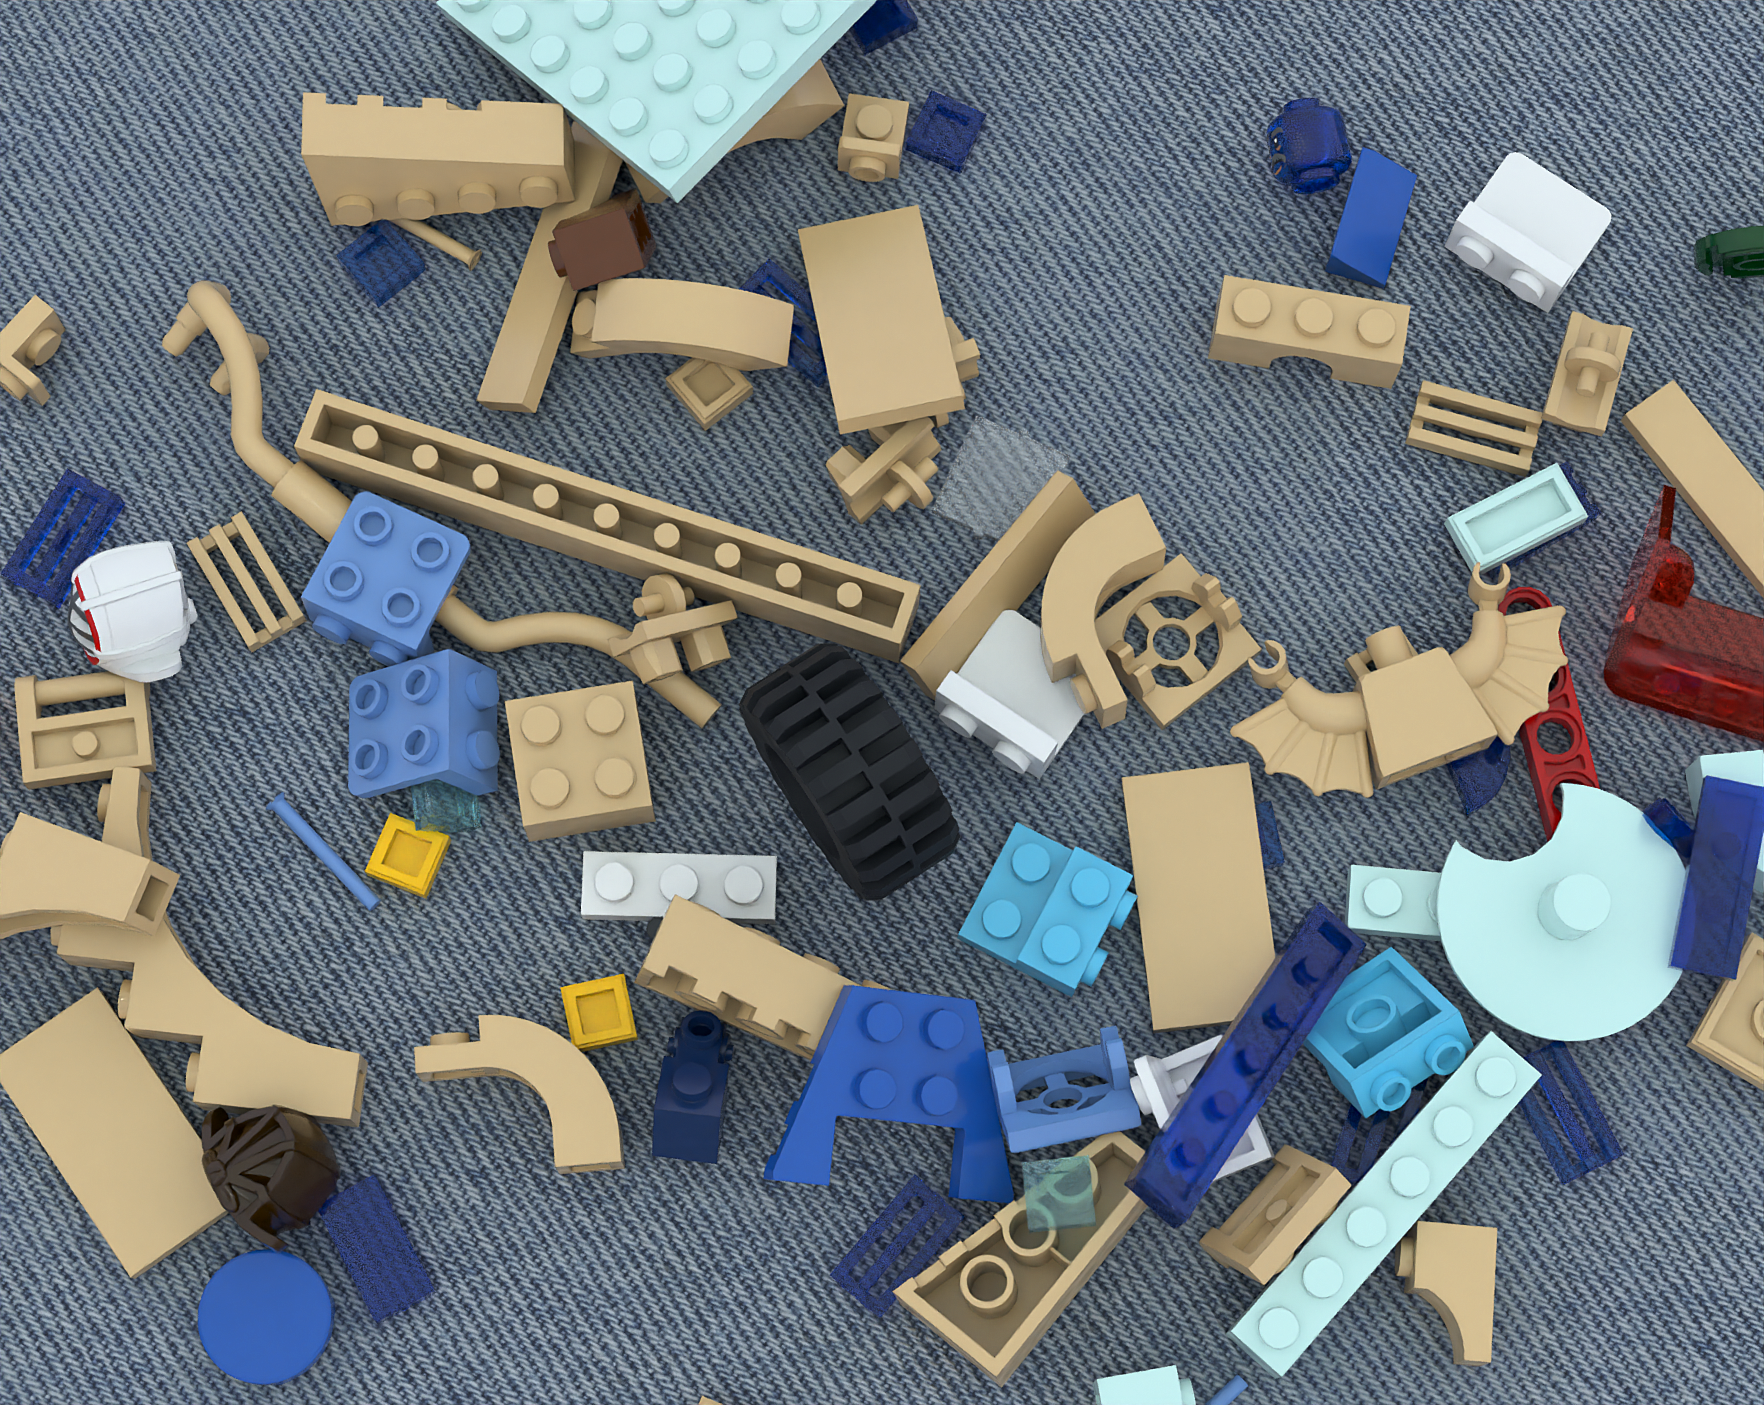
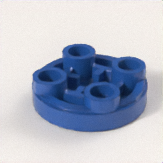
M271 1249L250 1251L224 1264L212 1276L205 1287L198 1309L200 1339L211 1360L222 1371L233 1378L255 1385H283L305 1373L324 1353L333 1331L335 1302L323 1278L304 1260L284 1251L280 1254Z

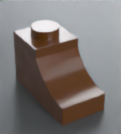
M637 188L613 195L609 200L592 209L559 221L552 231L555 240L548 242L549 254L557 275L560 278L568 276L573 291L644 269L657 247Z

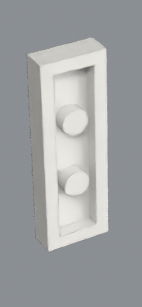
M584 851L581 917L587 920L651 921L654 917L664 916L671 900L676 894L688 901L698 903L715 911L721 917L733 923L775 924L777 856Z

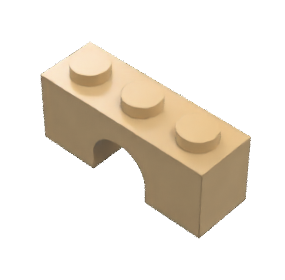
M1224 275L1216 303L1208 359L1269 368L1271 361L1279 357H1306L1329 365L1331 367L1330 379L1391 389L1403 363L1411 306Z

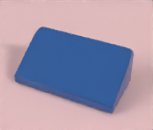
M1362 147L1325 272L1384 289L1417 178L1416 174L1378 152Z

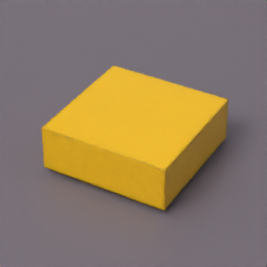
M390 813L367 864L365 873L367 876L427 899L452 840L446 834Z
M624 974L560 987L571 1043L581 1052L638 1040Z

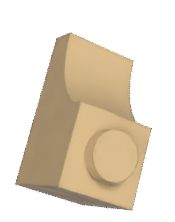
M1417 1221L1407 1231V1237L1403 1236L1399 1240L1395 1249V1275L1405 1277L1404 1293L1418 1294L1438 1312L1450 1335L1453 1349V1364L1482 1366L1491 1363L1497 1228Z

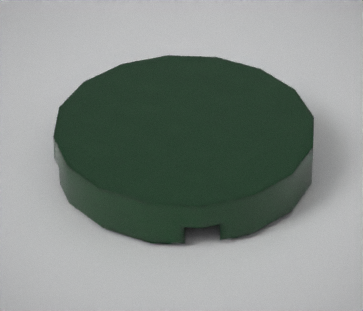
M1751 226L1714 233L1697 240L1693 246L1695 268L1704 275L1710 276L1713 274V266H1722L1723 275L1731 276V278L1764 277V226Z

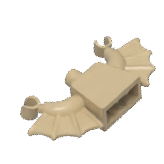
M1477 562L1470 578L1468 595L1479 606V611L1473 613L1472 632L1468 642L1449 655L1443 647H1438L1413 656L1401 627H1389L1376 632L1365 640L1377 670L1359 677L1353 692L1324 693L1313 687L1302 676L1296 679L1289 672L1285 649L1282 645L1274 640H1266L1264 643L1267 652L1278 663L1272 668L1264 669L1259 667L1252 658L1248 657L1252 678L1257 685L1268 689L1278 687L1283 694L1281 699L1234 725L1230 733L1233 737L1240 738L1256 749L1265 764L1264 770L1268 775L1281 773L1293 776L1312 790L1315 796H1321L1323 793L1334 790H1347L1369 798L1373 795V784L1377 790L1487 749L1497 735L1504 744H1513L1514 736L1522 723L1528 718L1540 712H1546L1549 709L1548 689L1551 678L1560 666H1566L1568 663L1567 656L1563 655L1558 634L1562 617L1566 614V609L1563 606H1552L1504 616L1502 612L1498 611V605L1505 598L1511 577L1510 569L1506 564L1502 563L1498 584L1489 585L1480 579V562Z

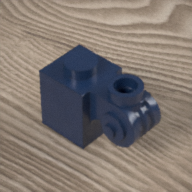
M699 1010L689 1013L686 1017H682L681 1026L676 1027L674 1037H669L667 1052L673 1054V1057H663L654 1105L652 1156L717 1164L726 1114L729 1064L724 1063L725 1061H732L734 1045H730L731 1036L727 1033V1023L720 1022L719 1018L711 1012Z

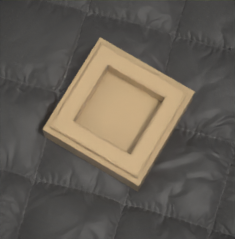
M694 357L665 378L666 386L705 431L753 394V386L738 369Z

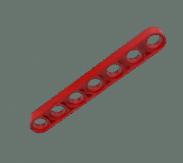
M1518 587L1508 591L1504 600L1498 605V611L1502 612L1505 616L1507 608L1514 603H1527L1536 610L1552 607L1549 598L1541 591L1532 587ZM1558 631L1560 646H1561L1563 655H1565V651H1564V647H1563L1561 635H1560V632ZM1568 663L1566 666H1560L1554 673L1555 686L1552 691L1548 692L1549 709L1546 712H1540L1528 718L1519 728L1547 842L1551 840L1562 814L1553 803L1552 793L1555 786L1561 783H1572L1600 789ZM1547 722H1555L1567 729L1571 738L1569 750L1562 754H1551L1542 749L1537 741L1539 726Z

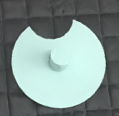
M1561 783L1560 787L1563 793L1561 819L1551 840L1533 855L1510 862L1489 860L1463 848L1457 840L1454 842L1440 875L1437 890V923L1441 943L1453 972L1465 990L1488 1013L1506 1025L1535 1037L1566 1042L1586 1041L1612 1035L1634 1025L1649 1015L1668 996L1679 980L1691 950L1694 934V903L1690 882L1677 851L1667 836L1648 816L1614 794L1589 786Z

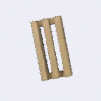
M1423 380L1419 388L1405 444L1526 477L1530 470L1532 453L1536 447L1537 434L1542 423V412ZM1429 403L1453 410H1457L1460 412L1468 413L1471 415L1479 416L1482 418L1490 419L1493 421L1501 422L1504 424L1512 425L1524 429V432L1492 424L1482 420L1474 419L1471 417L1463 416L1460 414L1452 413L1449 411L1441 410L1438 408L1430 407L1428 405ZM1428 422L1454 429L1470 436L1486 438L1519 447V452L1516 455L1422 429L1423 424Z
M241 511L231 517L232 522L223 527L218 524L209 530V535L200 540L196 537L187 542V545L251 652H254L307 620ZM240 535L288 615L278 621L230 542ZM217 548L221 550L266 628L257 633L253 631L208 553Z

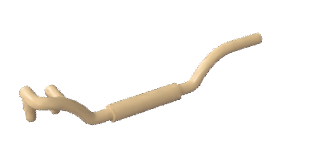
M206 280L194 283L187 292L188 302L176 316L177 321L164 336L162 347L177 357L183 354L196 336H201L208 327L217 341L224 358L223 363L211 377L209 385L223 396L231 393V438L236 453L251 470L274 488L271 495L274 499L330 543L352 501L301 460L293 464L264 439L262 433L263 399L258 364L262 363L269 354L268 342L258 334L246 332L243 324L230 306L231 295L226 286ZM454 584L435 619L462 643L477 651L500 653L521 646L541 643H571L596 649L613 658L607 639L630 632L626 628L603 618L576 612H542L519 615L494 622L487 621L455 596L458 588ZM631 654L614 657L615 660L622 663L640 678ZM682 671L671 677L647 683L701 729L708 724L722 706L721 703Z

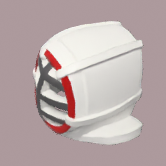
M152 541L104 550L90 556L74 569L71 577L72 586L67 617L68 626L73 638L84 649L92 665H99L114 674L138 682L161 680L171 677L180 671L182 661L179 649L180 646L187 642L190 624L197 620V612L193 600L187 598L183 575L181 571H178L175 551L170 541Z

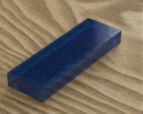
M1708 775L1703 778L1667 968L1728 981L1736 980L1764 833V787Z

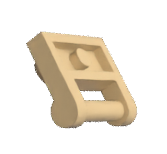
M110 671L38 681L36 675L15 678L14 689L23 784L28 790L112 778L114 766L139 768L143 773L157 771L149 701L150 682H138ZM124 694L126 697V706L41 718L42 706Z
M1284 1144L1276 1153L1275 1158H1272L1275 1166L1219 1229L1211 1227L1199 1241L1200 1246L1225 1268L1231 1266L1263 1285L1273 1275L1278 1274L1289 1265L1298 1246L1317 1225L1325 1222L1333 1214L1340 1198L1352 1186L1335 1167L1287 1144Z

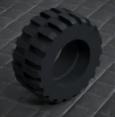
M818 643L746 689L739 703V711L746 722L745 726L749 735L756 744V749L768 766L773 779L787 798L794 813L807 829L810 837L824 853L834 870L841 875L846 885L853 889L860 899H864V901L882 900L954 853L960 840L959 826L952 815L953 810L948 799L943 795L939 787L940 784L936 776L927 765L921 750L914 739L910 737L893 707L891 708L883 697L880 689L865 674L862 666L855 659H852L842 646H838L835 643Z

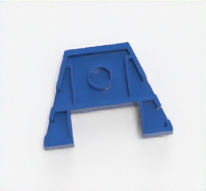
M843 985L810 1062L814 1065L799 1101H793L784 1124L788 1125L776 1154H771L768 1159L763 1179L829 1186L836 1117L848 1116L954 1128L955 1136L948 1197L1011 1203L1014 1192L975 1000Z

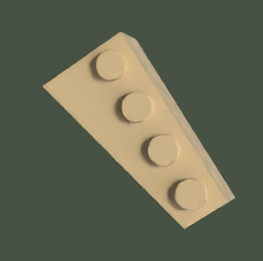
M676 894L663 916L634 982L697 1011L711 1012L722 1022H726L733 1027L810 1061L843 985L861 986L839 975L840 968L825 959L806 953L802 957L780 946V941L753 928H743L721 917L715 911L698 903L688 901ZM864 980L862 983V987L892 990L869 980Z
M1118 1131L1100 1135L1047 1175L1042 1183L1018 1201L1013 1200L996 1213L994 1219L963 1242L960 1240L940 1255L938 1261L914 1279L913 1277L908 1279L892 1292L900 1305L1002 1388L1167 1183L1166 1171L1160 1162L1122 1132Z

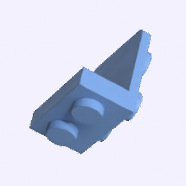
M364 491L358 493L349 506L301 596L309 619L313 621L312 628L323 637L336 643L346 644L350 638L369 647L370 656L388 667L432 654L434 647L429 630L470 554L471 547L468 538L455 530L371 492Z
M446 649L354 678L349 688L348 788L350 793L366 799L434 779H439L476 796L497 791L498 761L500 757L497 743V703L499 701L497 671L458 652Z

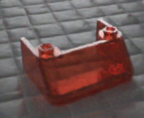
M1663 485L1630 567L1605 657V683L1615 695L1625 700L1764 742V618L1689 595L1694 584L1695 566L1687 552L1670 544L1676 488Z

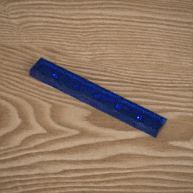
M1321 902L1306 911L1124 1183L1126 1187L1173 1229L1187 1222L1367 945Z

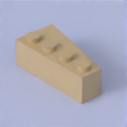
M303 92L301 155L331 226L344 224L348 226H362L374 221L404 218L423 220L433 215L463 212L483 214L493 209L522 206L543 208L554 203L575 201L574 138L566 112L561 104L481 100L477 110H462L457 105L448 103L445 98H422V106L420 108L383 106V96L357 95V105L326 104V93Z

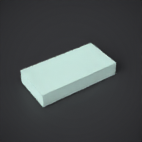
M1555 463L1448 517L1444 525L1471 572L1476 563L1480 562V576L1502 563L1583 524L1588 515L1558 463Z

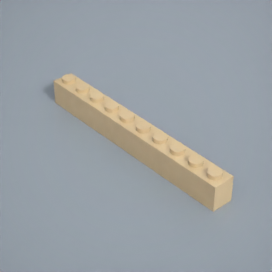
M318 389L315 391L294 445L300 461L305 462L320 475L645 581L650 576L668 573L674 576L681 587H690L694 597L715 604L732 600L737 611L896 663L900 662L919 607L921 588L919 584Z

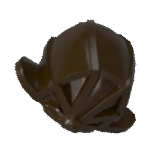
M272 1105L251 1110L237 1118L232 1117L230 1119L226 1111L218 1107L210 1111L204 1118L202 1124V1148L204 1152L202 1165L208 1182L221 1206L231 1214L239 1227L272 1251L280 1254L289 1245L278 1238L277 1235L284 1231H290L295 1228L303 1229L311 1225L310 1219L323 1206L336 1188L337 1180H340L341 1169L336 1163V1155L330 1141L314 1117L282 1105Z

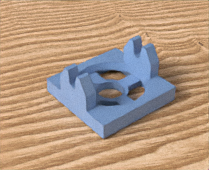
M1116 1025L1100 1029V1045L1010 1064L1006 1062L1003 1049L987 1052L988 1068L997 1112L1011 1153L1024 1152L1141 1126L1139 1105L1131 1088L1123 1041L1119 1038ZM1095 1075L1109 1083L1083 1088L1079 1085L1068 1084L1067 1081ZM1042 1086L1047 1087V1090L1043 1091L1038 1098L1016 1102L1015 1097L1019 1091ZM1062 1099H1076L1079 1101L1067 1108H1051L1048 1106Z

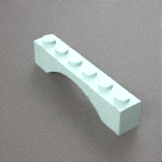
M1492 1031L1481 1038L1465 1056L1460 1067L1445 1079L1383 1155L1337 1206L1333 1214L1323 1222L1299 1249L1289 1265L1271 1280L1225 1335L1275 1379L1282 1377L1542 1074Z

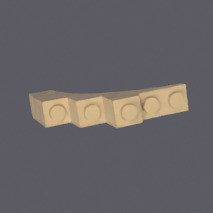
M114 766L111 784L104 783L101 787L97 815L99 822H105L102 842L153 861L149 838L151 781L139 768ZM166 910L155 936L111 925L63 924L51 927V944L58 946L57 955L69 965L133 972L132 980L124 979L118 998L119 1018L126 1019L124 1028L134 1036L201 1044L200 1053L192 1052L188 1061L186 1090L187 1092H194L193 1102L203 1110L212 1111L221 1107L226 1113L244 1114L255 1109L282 1105L304 1112L314 1117L318 1123L359 1127L368 1062L362 1055L306 1042L262 1023L225 997L197 968L173 929Z
M20 812L13 829L5 836L0 848V940L16 933L63 924L111 925L155 936L180 875L148 858Z

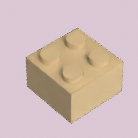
M633 681L505 701L522 823L529 842L656 821Z

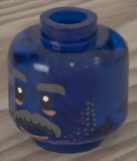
M1300 98L1288 102L1283 106L1284 113L1273 119L1266 131L1274 177L1281 184L1291 186L1292 191L1297 194H1315L1336 187L1341 181L1340 176L1349 169L1352 162L1346 122L1343 115L1336 108L1320 105L1317 98Z

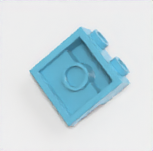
M1016 822L960 929L957 939L1073 997L1080 982L1092 987L1109 952L1098 947L1108 926L1111 925L1121 930L1138 897L1127 891L1133 875L1075 846L1074 850H1071Z
M1392 947L1285 1016L1292 1033L1325 1066L1332 1084L1365 1118L1379 1109L1393 1111L1400 1108L1408 1100L1411 1088L1434 1073L1438 1075L1453 1073L1463 1063L1466 1052L1474 1047L1460 1011Z

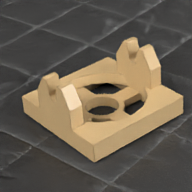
M1182 553L1165 565L1163 570L1156 572L1095 619L1097 637L1114 673L1161 730L1169 726L1249 663L1248 657L1254 659L1262 650L1240 624L1242 614L1236 600L1233 597L1226 598L1222 594L1220 581L1215 576L1207 573L1200 576ZM1178 596L1194 601L1202 607L1183 621L1176 618H1163L1150 601L1157 597ZM1133 614L1149 632L1145 642L1146 650L1136 658L1134 657V649L1124 640L1129 619ZM1215 623L1218 630L1219 650L1214 665L1208 671L1194 655L1197 646L1196 636ZM1166 627L1180 629L1189 640L1188 652L1177 660L1164 659L1158 655L1153 647V637L1159 630ZM1158 666L1165 669L1179 668L1191 684L1180 687H1164L1156 684L1151 671Z

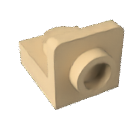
M849 93L843 132L838 145V171L848 172L853 178L866 182L882 181L885 177L898 179L908 120L909 102Z
M36 295L0 332V386L19 401L28 394L43 406L51 396L41 380L29 370L34 364L42 365L53 356L61 343V335L65 328L54 309Z

